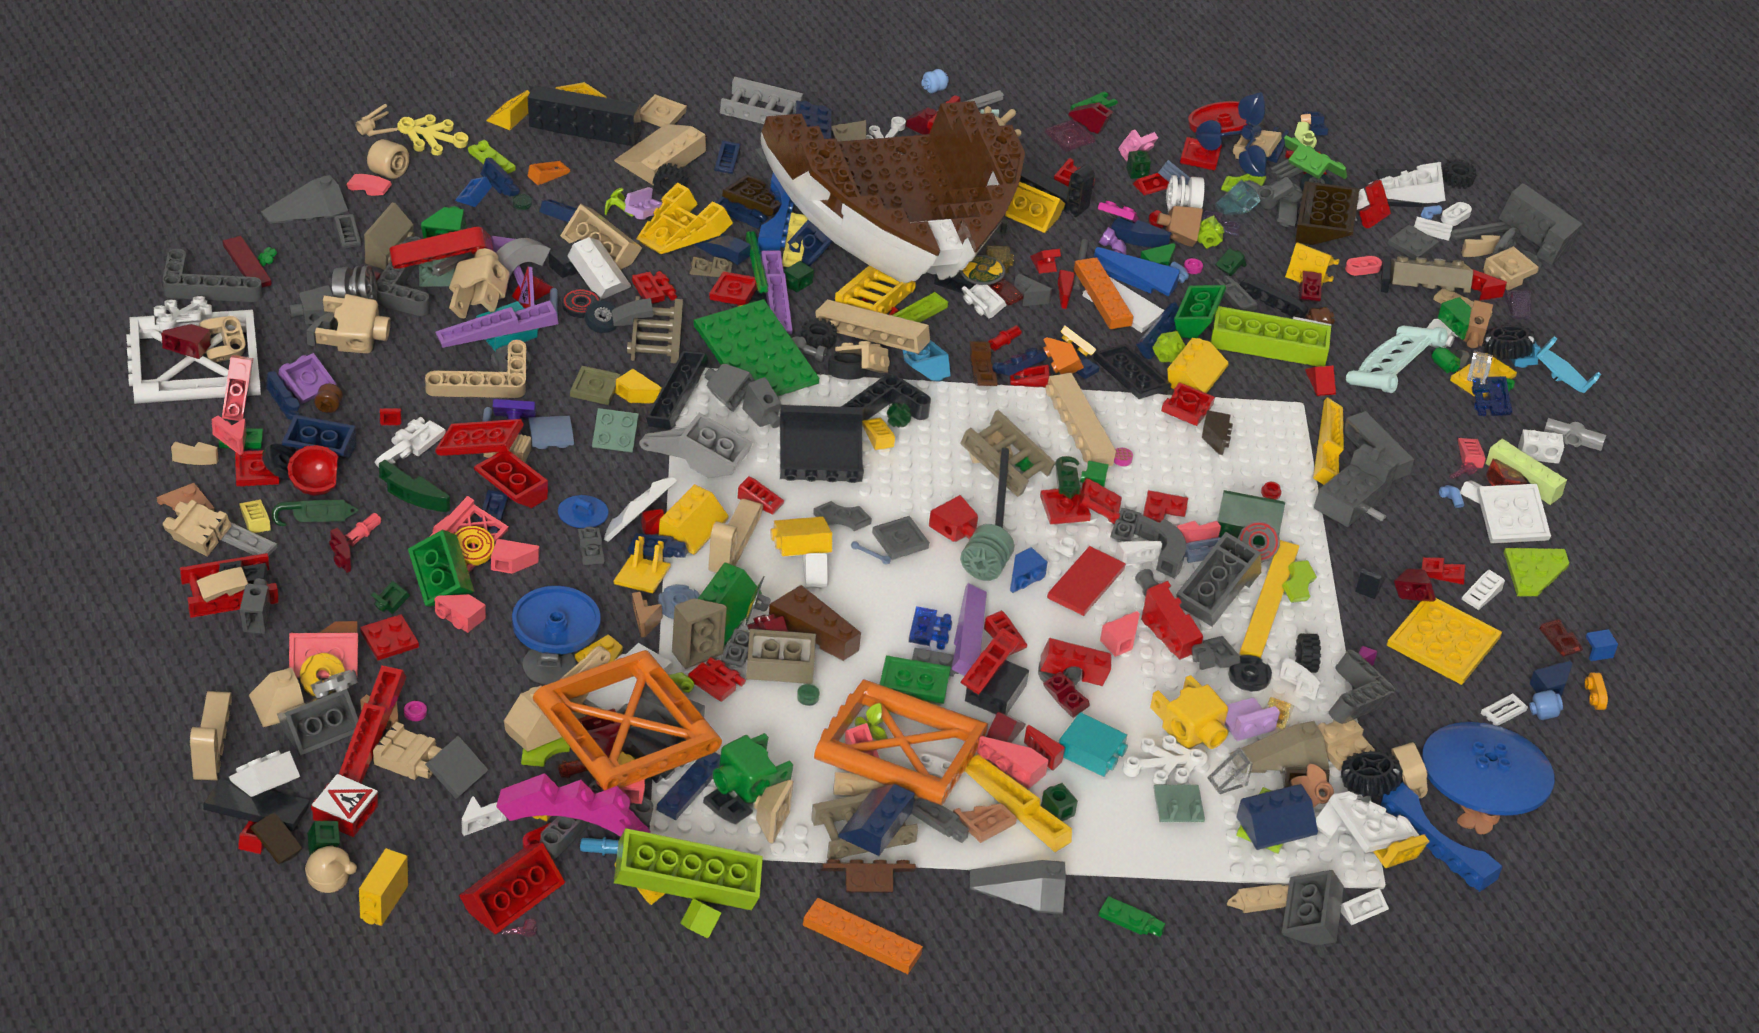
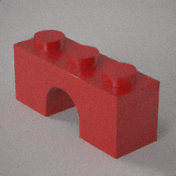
M1049 638L1041 654L1040 671L1056 675L1058 672L1063 673L1068 667H1079L1082 669L1083 682L1103 686L1111 671V653Z

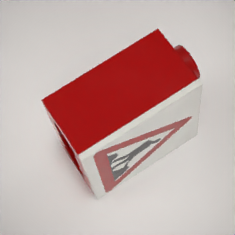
M337 774L326 785L319 797L313 801L311 806L313 820L338 821L339 831L354 837L378 807V791Z

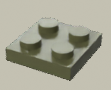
M582 366L570 390V397L609 405L615 393L616 379L621 374Z

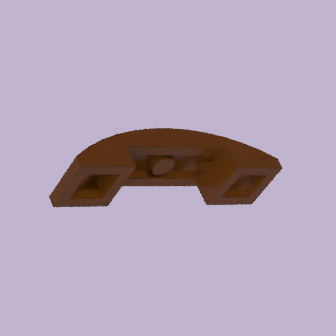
M970 341V359L975 385L997 386L996 372H993L991 363L990 343Z

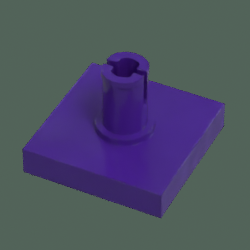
M493 399L495 416L508 417V420L536 417L535 402Z

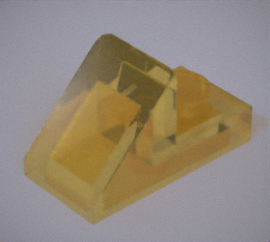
M1270 697L1268 702L1269 708L1276 706L1280 712L1276 727L1284 729L1292 714L1294 705Z

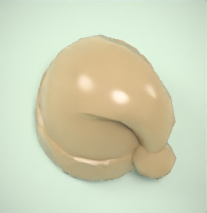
M326 846L318 849L309 857L305 872L308 883L314 889L330 893L342 889L347 884L349 875L356 872L357 866L354 862L350 861L347 852L343 849Z

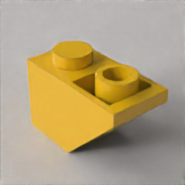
M631 369L616 379L615 393L629 403H654L662 387L646 378L643 374Z

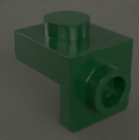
M1231 248L1215 264L1217 268L1229 276L1233 275L1240 266L1244 268L1247 266L1244 259L1245 256L1237 250L1235 252Z
M394 581L380 595H377L375 592L371 594L375 600L374 605L380 611L384 612L387 610L391 614L396 612L410 596L407 591Z

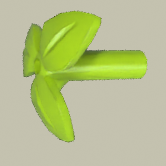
M622 187L616 189L611 194V198L607 200L604 209L605 215H607L612 205L618 206L625 212L626 204L623 201L625 197L621 193L623 191Z
M881 703L875 704L867 710L866 717L868 721L863 717L855 719L856 727L867 723L873 739H888L885 730L877 726L884 722L881 718Z

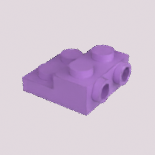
M314 353L308 356L303 355L291 364H284L280 367L278 377L283 380L286 389L290 392L292 391L301 404L314 399L321 385L326 383L336 385Z

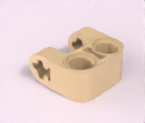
M234 316L212 318L199 323L200 327L210 329V335L221 333L224 346L215 347L206 352L208 359L213 362L230 360L232 355H243L245 339L239 319ZM232 325L235 327V330L229 331L226 329V326ZM238 344L241 348L233 349L230 345Z
M1412 742L1392 748V756L1399 760L1402 770L1401 778L1404 784L1416 793L1419 798H1423L1428 791L1427 772L1416 745Z

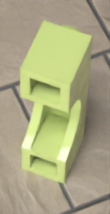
M1503 439L1490 447L1486 460L1487 465L1501 474L1506 471L1519 472L1526 477L1530 484H1537L1541 499L1550 505L1562 496L1567 479Z

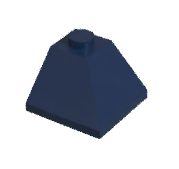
M807 220L787 243L792 252L799 253L802 242L804 246L802 262L810 267L833 241L812 222ZM796 242L799 244V247L795 249L791 244Z

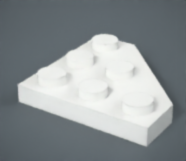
M1350 791L1333 794L1328 800L1365 853L1388 848L1392 843L1405 841L1411 836H1419L1407 818L1401 815L1395 817L1386 813V808L1371 801L1367 804L1357 799V795Z

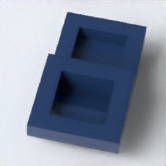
M1303 111V114H1311L1309 130L1314 135H1328V128L1324 124V116L1321 112Z

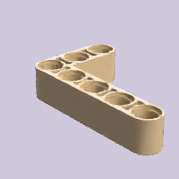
M513 340L509 343L507 372L430 371L425 377L426 393L430 396L522 397L526 392V344L521 340Z
M742 498L729 524L717 521L714 523L710 539L709 571L717 573L724 562L736 566L761 517L763 504Z
M208 691L201 727H192L190 747L194 780L218 781L217 773H219L221 765L220 755L223 754L224 748L223 738L226 737V722L229 720V705L232 703L231 692Z

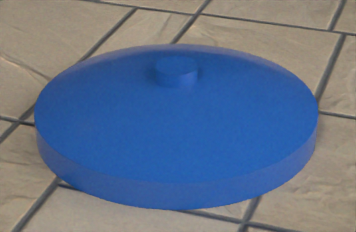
M547 586L527 593L516 603L512 613V627L516 637L524 645L535 651L567 654L583 649L596 638L600 629V611L596 603L579 590L564 586Z

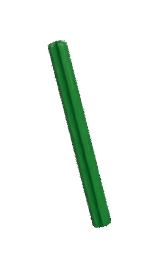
M755 231L746 232V241L751 244L750 258L759 293H767L769 285Z

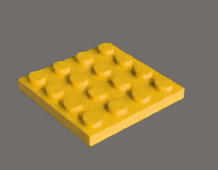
M1436 598L1434 602L1421 601L1388 639L1387 646L1463 685L1500 639L1502 632Z

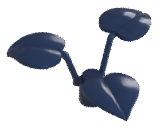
M1262 92L1246 96L1239 102V115L1248 124L1242 130L1221 133L1220 123L1214 120L1205 121L1198 126L1196 138L1202 147L1210 151L1216 150L1221 146V136L1242 134L1245 139H1250L1245 146L1246 151L1239 154V164L1246 173L1252 176H1266L1267 159L1264 150L1257 145L1250 146L1256 141L1255 138L1261 135L1259 124L1263 121L1265 114V101Z

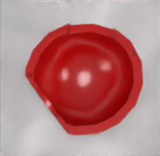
M318 445L306 446L297 450L288 463V475L294 487L302 493L313 496L323 495L336 487L338 455L329 448Z

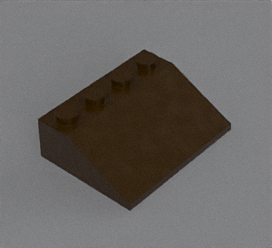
M1305 181L1295 242L1315 245L1353 235L1360 188Z

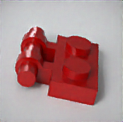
M658 271L655 276L651 272L632 275V283L642 299L651 298V303L653 304L664 301L665 296L669 297L672 301L677 298L675 288L669 284L668 277L661 271Z
M712 657L707 660V665L702 662L688 673V677L693 680L694 685L720 702L736 691V684L742 687L746 682V679L741 677L738 671L729 669L725 666L724 662L715 660Z

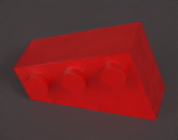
M1165 581L1147 589L1141 620L1168 647L1169 651L1181 660L1192 655V647L1202 643L1203 634L1190 614L1185 615L1180 607L1181 600L1179 597L1174 598L1169 590L1171 587L1169 581Z

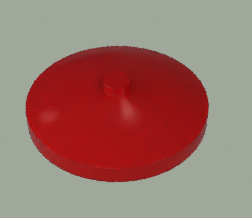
M1238 101L1217 102L1202 106L1194 110L1188 118L1189 127L1195 133L1198 126L1208 120L1219 122L1221 133L1239 131L1248 124L1239 115Z

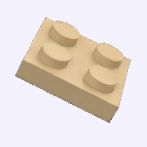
M655 94L640 109L641 120L659 127L665 124L674 125L686 113L687 106Z

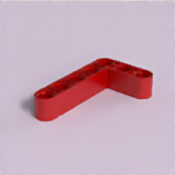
M472 227L390 247L389 251L393 268L399 269L470 252L475 256L476 251L479 249H490L492 251L494 249L491 236L482 227Z

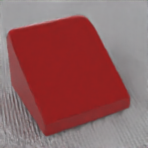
M380 408V424L401 425V409Z

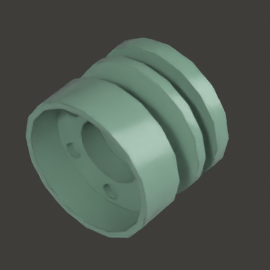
M983 524L978 526L961 552L960 560L963 568L974 578L983 581L997 579L1014 552L1015 544L1013 538L1006 530L997 525Z

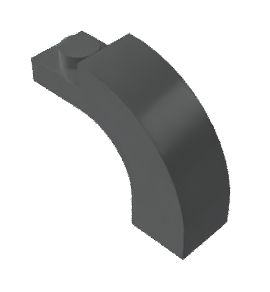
M1141 515L1137 520L1135 535L1148 541H1161L1162 552L1159 555L1156 570L1175 579L1182 569L1186 551V541L1183 534L1174 524L1166 519L1159 523Z

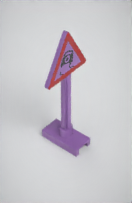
M491 237L495 253L508 242L515 240L505 237ZM518 265L513 271L520 287L517 301L523 308L534 306L532 267H527L524 276L520 265Z

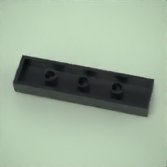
M683 351L646 416L649 427L673 428L708 364L706 353Z

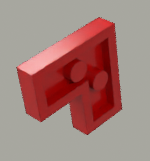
M1375 180L1365 187L1370 205L1359 211L1363 227L1371 228L1391 214L1382 180Z
M1148 490L1143 515L1159 523L1164 519L1165 514L1185 517L1188 498Z

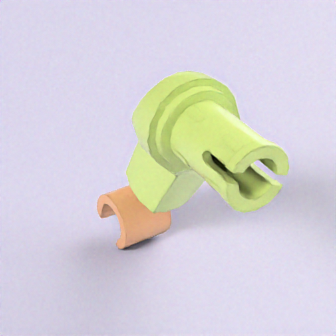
M1302 114L1301 122H1298L1294 134L1295 138L1303 145L1314 148L1317 140L1314 133L1309 130L1311 114Z

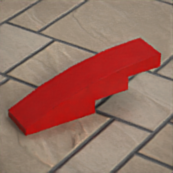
M1001 628L960 683L979 695L1019 644L1020 639L1004 628Z

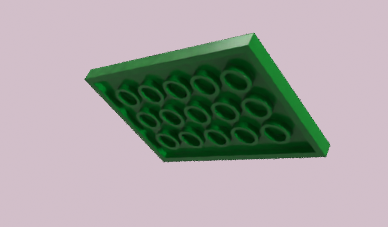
M764 299L694 319V327L720 365L727 364L748 371L755 381L765 377L777 397L819 384L820 378Z

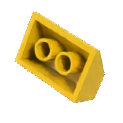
M1019 182L1005 216L1045 233L1059 219L1065 203L1055 196Z
M1192 338L1168 367V381L1173 389L1180 382L1207 393L1228 367V361L1211 342L1200 338Z
M694 484L660 519L659 535L671 536L674 540L685 542L688 552L695 555L711 538L714 523L716 521L725 523L729 516L712 492Z

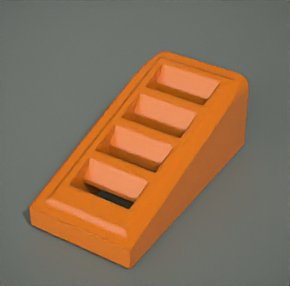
M561 161L531 164L527 176L534 183L540 185L570 173V169Z

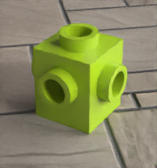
M1214 215L1202 220L1200 223L1197 240L1199 243H1203L1205 248L1217 246L1223 241L1224 228Z
M1178 331L1162 333L1152 348L1160 362H1173L1184 349L1185 344Z

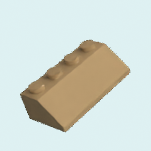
M582 204L579 205L560 235L568 243L588 237L599 240L620 270L631 265L642 249L640 245L599 213Z

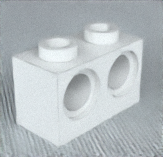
M1523 429L1518 449L1537 461L1559 463L1564 449L1563 434Z

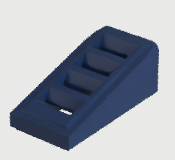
M722 140L714 171L733 174L740 152V144Z

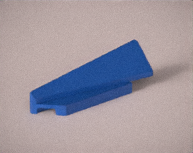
M1100 247L1095 249L1094 258H1098L1108 276L1150 294L1156 289L1164 295L1170 296L1177 287L1180 270L1177 268Z

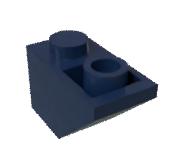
M1572 662L1557 663L1553 666L1534 670L1530 685L1536 693L1553 690L1556 694L1559 693L1561 697Z

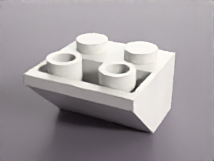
M279 750L236 768L237 773L229 776L230 781L250 797L300 777L290 751L280 754Z

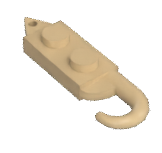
M1277 884L1238 889L1237 894L1228 900L1227 905L1241 909L1243 913L1286 907L1289 885L1282 886Z

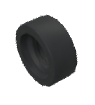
M835 353L830 355L828 361L829 375L846 380L860 379L865 376L866 369H862L861 355L853 353Z

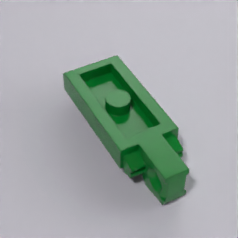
M1108 896L1098 915L1140 935L1151 933L1161 937L1165 928V923L1156 919L1153 915Z

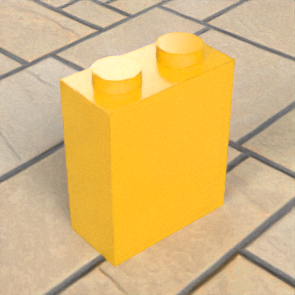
M824 517L774 520V528L770 529L771 541H774L775 548L779 550L781 556L832 552V531Z
M386 848L360 886V918L371 925L375 923L382 926L408 887V857L406 855Z

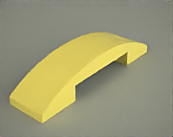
M791 213L782 258V265L784 267H790L798 261H802L804 252L802 242L799 253L792 252L787 242L808 220L805 215ZM796 242L791 244L795 249L799 247V244Z

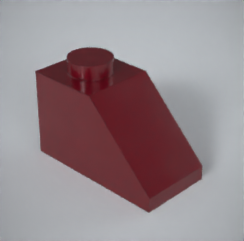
M927 107L916 112L906 119L905 127L922 135L929 134V129H927L928 121L937 111Z

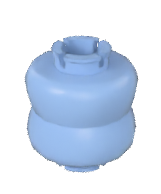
M936 69L923 75L922 86L929 93L943 91L946 89L949 79L944 71Z

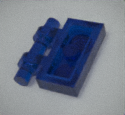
M1506 376L1487 377L1485 384H1481L1480 378L1472 380V393L1475 394L1476 402L1474 405L1475 410L1478 411V416H1486L1485 409H1490L1491 416L1510 415L1512 413ZM1483 393H1487L1488 400L1483 399Z
M916 606L908 642L930 646L931 640L937 642L936 647L943 650L949 641L948 631L952 628L951 615L944 614L943 617H938L937 610ZM934 627H939L940 631L934 630Z

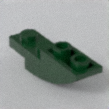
M385 459L379 463V477L387 482V491L418 507L440 512L450 511V496L434 486L430 481L421 476L413 479L410 475L405 474L397 466L392 465Z

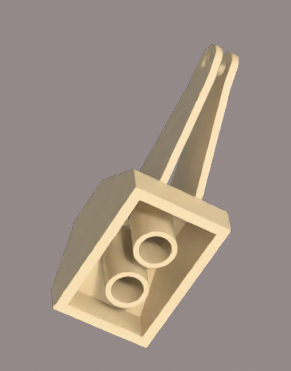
M602 646L595 647L561 679L608 663L611 657L610 652ZM542 686L533 687L529 691L521 693L504 720L505 731L527 752L562 737L533 701L534 693ZM589 693L575 697L573 699H570L569 701L578 704H583ZM572 712L577 719L585 717L584 714Z

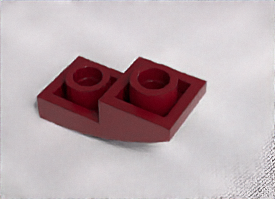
M337 527L330 531L331 540L329 544L333 552H335L334 562L338 568L342 567L348 573L351 571L350 548L345 536Z
M1058 672L1043 683L1050 695L1072 718L1090 706L1089 700L1075 689L1074 682L1062 672Z

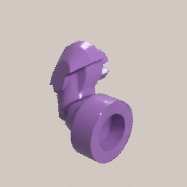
M1107 227L1098 243L1103 246L1110 245L1113 249L1112 251L1126 254V245L1123 240H1119L1115 235V231Z

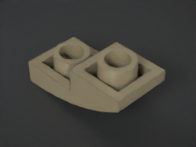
M693 257L689 274L720 277L723 271L731 273L732 262L718 257H714L712 262Z

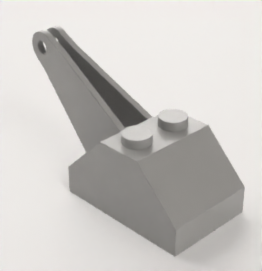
M700 412L687 428L647 433L639 442L644 450L686 459L691 469L707 478L732 475L750 451L753 443Z

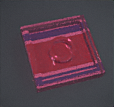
M1074 120L1045 129V133L1065 152L1095 142V138Z

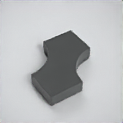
M830 501L813 510V514L816 517H824L828 525L840 524L851 528L853 531L868 526L872 522V518L860 506L842 507Z

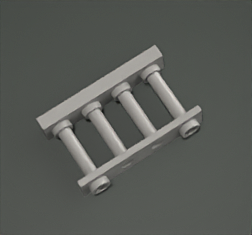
M734 77L732 80V94L734 95L731 100L721 99L720 113L764 124L766 116L789 115L792 109H794L796 100L803 101V93ZM741 96L751 98L748 104L738 101ZM758 101L767 102L768 104L764 109L756 107V103ZM775 105L785 107L782 113L772 110Z

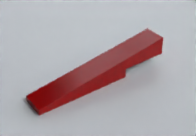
M381 665L369 701L363 705L339 775L360 784L362 783L373 758V749L381 739L407 678L403 670Z

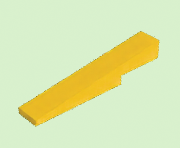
M1329 398L1324 400L1313 479L1323 485L1339 474V455L1344 450L1343 407Z
M979 754L972 758L965 772L1000 804H1003L1051 850L1057 852L1072 842V828L1041 807L1039 797Z

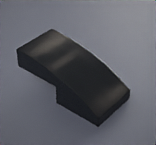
M240 560L221 563L219 567V572L242 567L249 584H253L254 580L258 578L267 580L268 569L265 563L243 566Z
M718 789L705 796L703 803L715 814L733 824H737L753 813V810L738 795L733 798L729 793L722 794Z

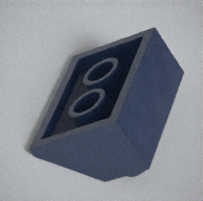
M294 415L282 445L298 449L318 445L329 448L338 456L350 458L356 446V428L354 425Z
M896 784L873 789L841 830L838 837L880 856L912 813L915 793Z
M1302 784L1240 800L1236 818L1256 850L1318 834L1312 799Z

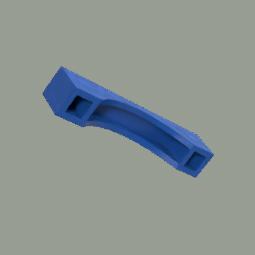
M773 173L770 190L775 195V200H779L781 206L771 220L761 225L758 238L760 251H781V247L785 248L790 216L793 212L794 202Z
M1400 783L1396 791H1390V795H1383L1381 806L1386 808V813L1395 817L1401 815L1407 818L1419 836L1424 834L1427 837L1429 843L1426 847L1432 851V854L1444 861L1452 872L1458 873L1463 877L1470 887H1474L1480 892L1498 880L1502 865L1486 852L1462 846L1439 832L1424 814L1419 796L1404 783Z

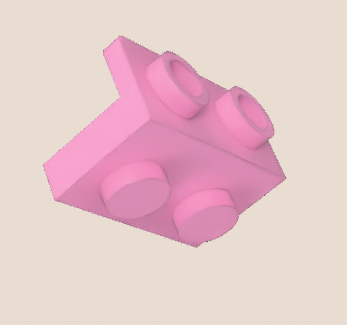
M1134 129L1118 149L1127 161L1129 151L1141 150L1148 152L1154 147L1158 137L1155 132L1140 137Z

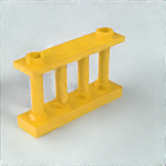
M869 265L835 293V301L887 314L892 307H895L915 290L916 282H899ZM881 280V281H884V282H887V283H890V284H893V285H896V286H895L894 288H892V287H889V286H886V285L877 283V281L879 282V281ZM873 289V290H876V291L885 293L886 295L881 296V295H878V294L869 292V291H867V290ZM863 297L875 301L876 303L873 305L858 300V298Z

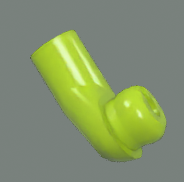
M678 672L669 675L683 692L689 693L693 690V680L684 673Z

